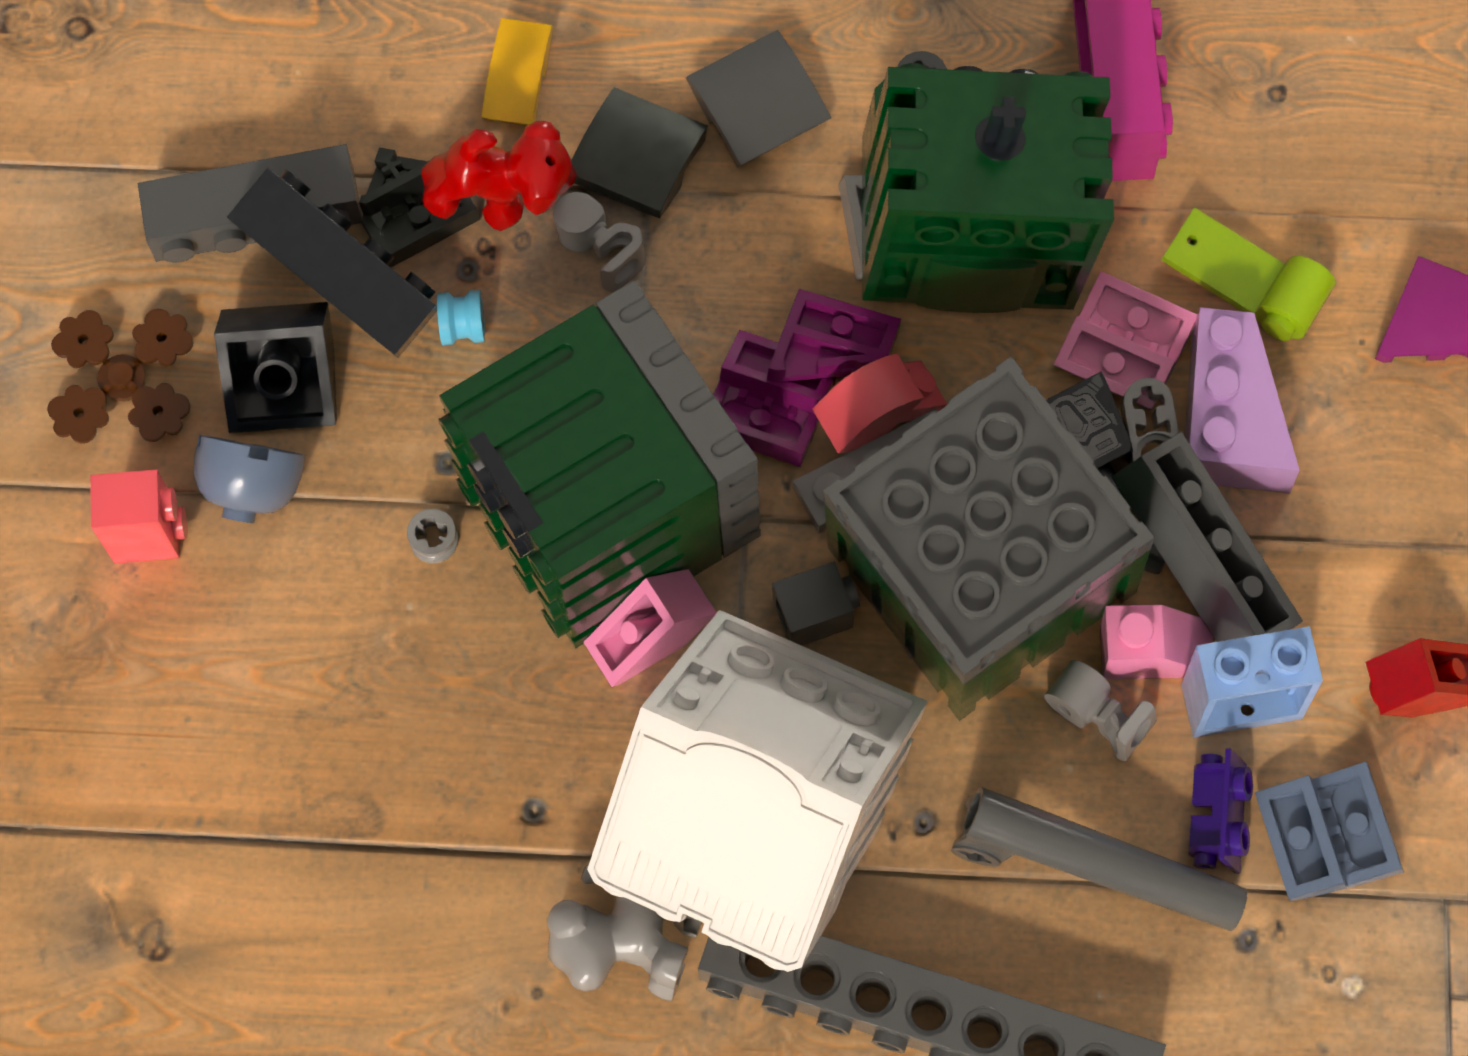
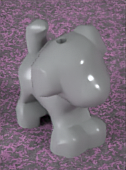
M588 864L583 869L581 879L585 884H592L594 881L587 870ZM615 896L614 908L610 914H603L588 905H583L573 900H562L553 906L547 917V924L550 930L548 957L555 967L567 974L575 989L584 992L597 990L601 987L615 962L624 961L643 967L649 974L648 989L655 996L672 1002L684 971L685 963L683 962L688 948L678 943L670 942L662 936L663 920L666 919L659 916L654 910L625 897ZM687 915L681 922L674 921V925L682 934L696 939L702 922Z

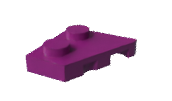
M799 289L768 367L767 381L775 383L848 376L877 359L891 355L899 333L901 319Z

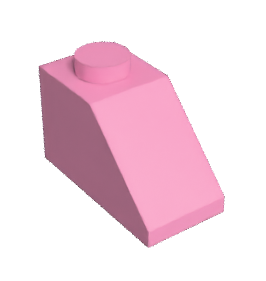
M689 569L645 578L583 643L611 687L618 686L685 646L717 612Z
M1164 605L1105 606L1100 624L1102 676L1105 679L1184 678L1196 645L1213 643V636L1202 618Z

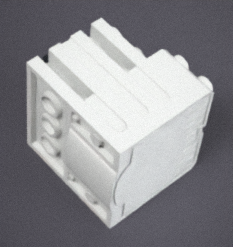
M719 610L640 708L587 869L595 884L603 887L608 893L618 897H625L654 910L666 920L681 922L688 915L703 922L704 926L701 933L708 935L713 941L721 945L732 946L752 955L773 969L788 972L802 968L835 913L847 881L880 828L886 812L883 811V808L893 794L899 778L897 772L906 759L913 738L910 736L920 722L928 701Z

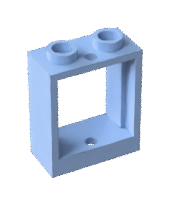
M1310 626L1196 645L1181 684L1193 738L1303 719L1323 682ZM1243 705L1251 706L1253 714L1250 716L1244 715L1241 712V707Z

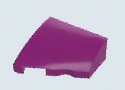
M1418 256L1375 359L1388 363L1392 362L1394 357L1426 355V361L1445 360L1451 355H1463L1468 358V275Z

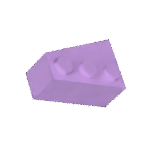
M1200 307L1192 332L1185 438L1216 486L1290 493L1300 470L1255 313Z

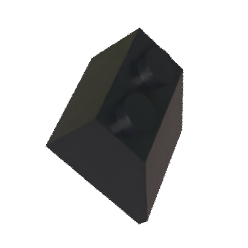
M328 302L221 310L214 337L228 432L238 433L336 425L335 351Z

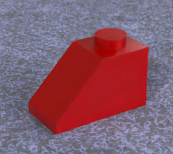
M1419 638L1365 662L1370 677V694L1379 708L1380 715L1413 718L1468 706V644Z

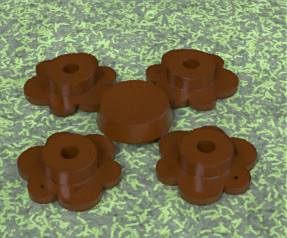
M164 309L151 310L145 316V324L135 326L132 331L134 340L138 342L135 346L137 358L121 354L109 359L110 351L107 344L112 341L114 333L111 327L103 325L99 313L93 310H86L81 312L76 319L73 317L64 318L59 325L61 333H58L51 343L53 352L58 357L67 358V362L72 368H81L86 362L92 365H102L97 376L100 389L92 387L84 391L79 385H71L65 390V396H57L49 402L47 411L51 419L55 421L53 430L56 435L62 438L71 436L75 442L80 444L92 441L96 436L97 428H102L109 422V415L104 410L107 403L105 395L116 401L132 400L135 408L131 409L128 413V420L132 426L139 427L140 435L144 440L157 442L166 433L169 435L178 434L183 428L181 419L185 418L190 412L191 405L188 398L183 394L175 393L174 388L169 383H161L155 389L144 386L145 370L142 363L151 364L158 360L162 366H171L176 361V355H185L192 349L194 342L191 334L186 331L187 321L185 317L179 314L170 317L169 313Z

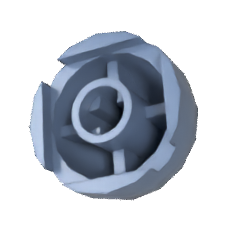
M199 435L194 455V477L198 490L205 499L224 507L222 518L254 523L256 513H274L289 503L297 492L306 455L256 444L236 442L235 440Z

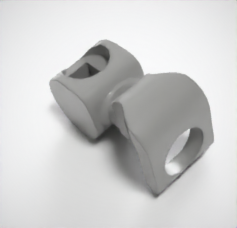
M568 193L555 204L553 215L558 239L570 251L583 252L594 248L595 254L600 259H603L614 248L625 247L600 270L602 287L605 290L615 292L622 288L644 267L646 257L642 234L638 226L616 223L607 229L602 205L587 193Z
M1071 660L1045 693L1044 698L1046 702L1059 715L1081 729L1091 722L1098 725L1099 732L1110 742L1115 757L1121 761H1127L1156 723L1155 707L1148 701H1142L1130 716H1126L1122 712L1121 703L1113 698H1109L1111 693L1109 682L1089 665L1078 660Z

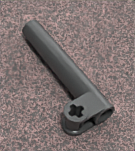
M980 787L975 794L967 798L965 807L968 811L963 825V833L961 837L954 841L951 850L956 856L978 865L998 867L1000 863L1014 855H1018L1228 931L1236 928L1243 915L1247 901L1246 888L983 787Z

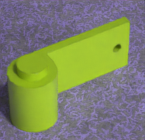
M1195 207L1161 259L1167 265L1242 312L1255 313L1256 320L1262 324L1265 332L1281 341L1301 339L1306 335L1336 284L1334 276L1320 263L1304 256H1292L1286 263H1283Z

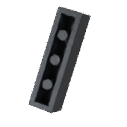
M267 168L227 218L389 352L399 358L437 312V306L430 300L436 292L412 272L405 279L388 266L394 257L370 237L363 245L346 232L352 223L330 204L327 203L322 210L313 205L305 198L311 189L290 171L285 169L279 177L270 168Z

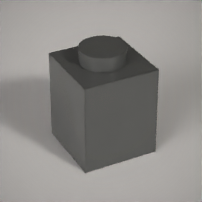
M835 561L772 583V600L787 640L803 646L853 628L854 609L860 607L859 597L851 577L841 578Z

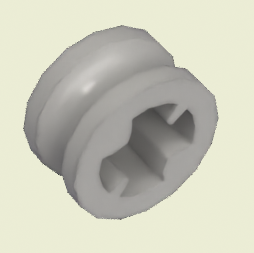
M425 509L418 512L410 520L407 527V538L414 555L421 561L440 563L448 560L455 553L458 546V533L452 518L446 512L439 509ZM429 526H437L439 533H447L446 538L439 536L441 544L435 547H429L426 539L418 540L420 535H427L425 528Z

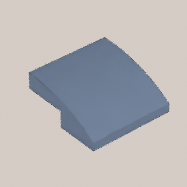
M1367 762L1313 779L1307 775L1255 792L1290 901L1328 894L1404 873Z

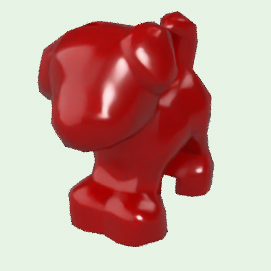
M535 121L526 126L522 136L508 152L495 146L498 141L492 132L476 128L468 133L467 136L462 135L449 147L448 151L434 156L423 166L421 172L424 183L422 201L424 207L431 214L439 218L448 219L455 214L461 199L478 195L486 199L487 205L482 209L485 221L493 229L503 231L520 221L524 205L534 215L545 213L553 207L557 197L575 183L577 173L565 146L560 141V132L551 122Z

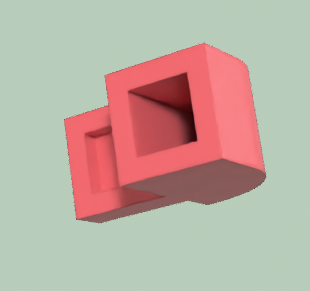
M897 353L877 359L845 377L812 410L837 453L853 451L889 433L900 422L912 421L934 409L940 411L947 405V402L936 386L934 377L926 369L922 360L903 363Z

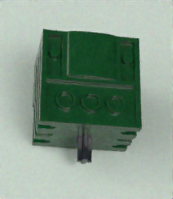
M918 63L888 67L885 79L874 89L862 135V300L908 302L935 310L968 313L1010 312L1020 308L1074 310L1114 221L1113 199H1104L1113 179L1112 158H1109V143L1112 138L1111 118L1103 117L1111 98L1110 78L1093 77L1091 74L1081 71L1069 72L1064 75L1038 74L1031 69H1015L1010 72H988L974 66H961L954 70L928 69L926 66Z

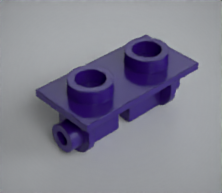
M1231 748L1225 750V763H1223V757L1220 755L1202 754L1200 756V764L1194 765L1192 805L1194 807H1212V815H1191L1188 855L1194 857L1193 866L1196 868L1215 869L1217 860H1220L1232 872L1240 874L1241 856H1246L1250 847L1249 827L1244 822L1245 801H1250L1252 798L1253 776L1250 767H1247V764Z

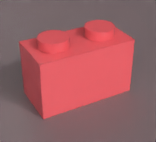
M157 469L90 475L91 528L114 564L179 558V540L187 539L188 534L186 511L184 506H177L174 488H167Z

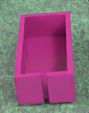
M1073 0L1080 71L1087 72L1093 77L1110 78L1111 98L1103 117L1111 118L1112 138L1109 143V158H1112V181L1154 179L1158 160L1165 159L1167 155L1166 135H1171L1173 129L1171 103H1162L1161 87H1166L1167 85L1166 57L1156 53V40H1161L1162 36L1160 8H1151V0Z

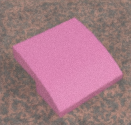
M1100 271L1079 317L1076 316L1053 365L1084 380L1102 372L1110 391L1121 397L1124 396L1128 387L1133 382L1142 378H1154L1166 385L1194 329L1197 314ZM1141 392V396L1136 404L1152 411L1157 401L1150 400L1148 392Z

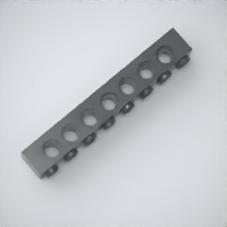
M820 936L802 968L788 972L776 970L767 977H757L748 971L746 964L752 955L732 946L721 945L708 937L698 967L699 979L708 983L706 990L717 996L739 1000L740 995L745 994L763 1000L761 1007L776 1015L794 1018L795 1012L798 1011L817 1017L816 1025L822 1029L846 1036L850 1034L851 1029L873 1035L872 1043L874 1045L897 1053H905L906 1047H911L929 1053L928 1056H1025L1023 1047L1032 1040H1043L1050 1044L1055 1052V1056H1163L1166 1044L824 936ZM812 970H822L832 977L834 984L828 992L822 995H813L802 987L801 980L806 973ZM868 987L879 988L885 992L889 1003L882 1011L876 1013L867 1012L856 1001L859 992ZM921 1005H933L942 1012L944 1023L935 1030H923L914 1023L911 1014ZM986 1022L996 1028L1000 1041L991 1048H980L970 1041L967 1030L975 1023Z

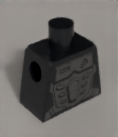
M1099 372L1046 399V401L1057 413L1064 428L1072 432L1095 461V466L1103 476L1106 475L1122 495L1111 477L1130 464L1133 448L1107 381L1102 372Z

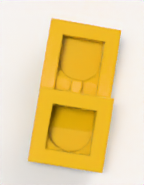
M501 18L490 62L481 114L482 119L528 126L536 121L542 77L546 78L553 32L552 25Z

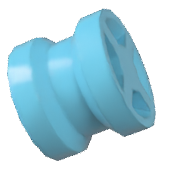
M469 290L465 296L454 297L449 292L437 293L438 326L442 346L453 345L458 339L469 338L473 343L485 342V317L481 290Z

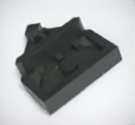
M379 147L374 160L376 165L374 175L367 193L361 195L359 205L363 213L361 222L368 236L394 257L388 265L390 268L481 220L477 207L470 197L461 199L455 214L448 219L439 218L431 214L424 207L422 201L424 183L421 175L423 166L429 161L397 156L395 150Z

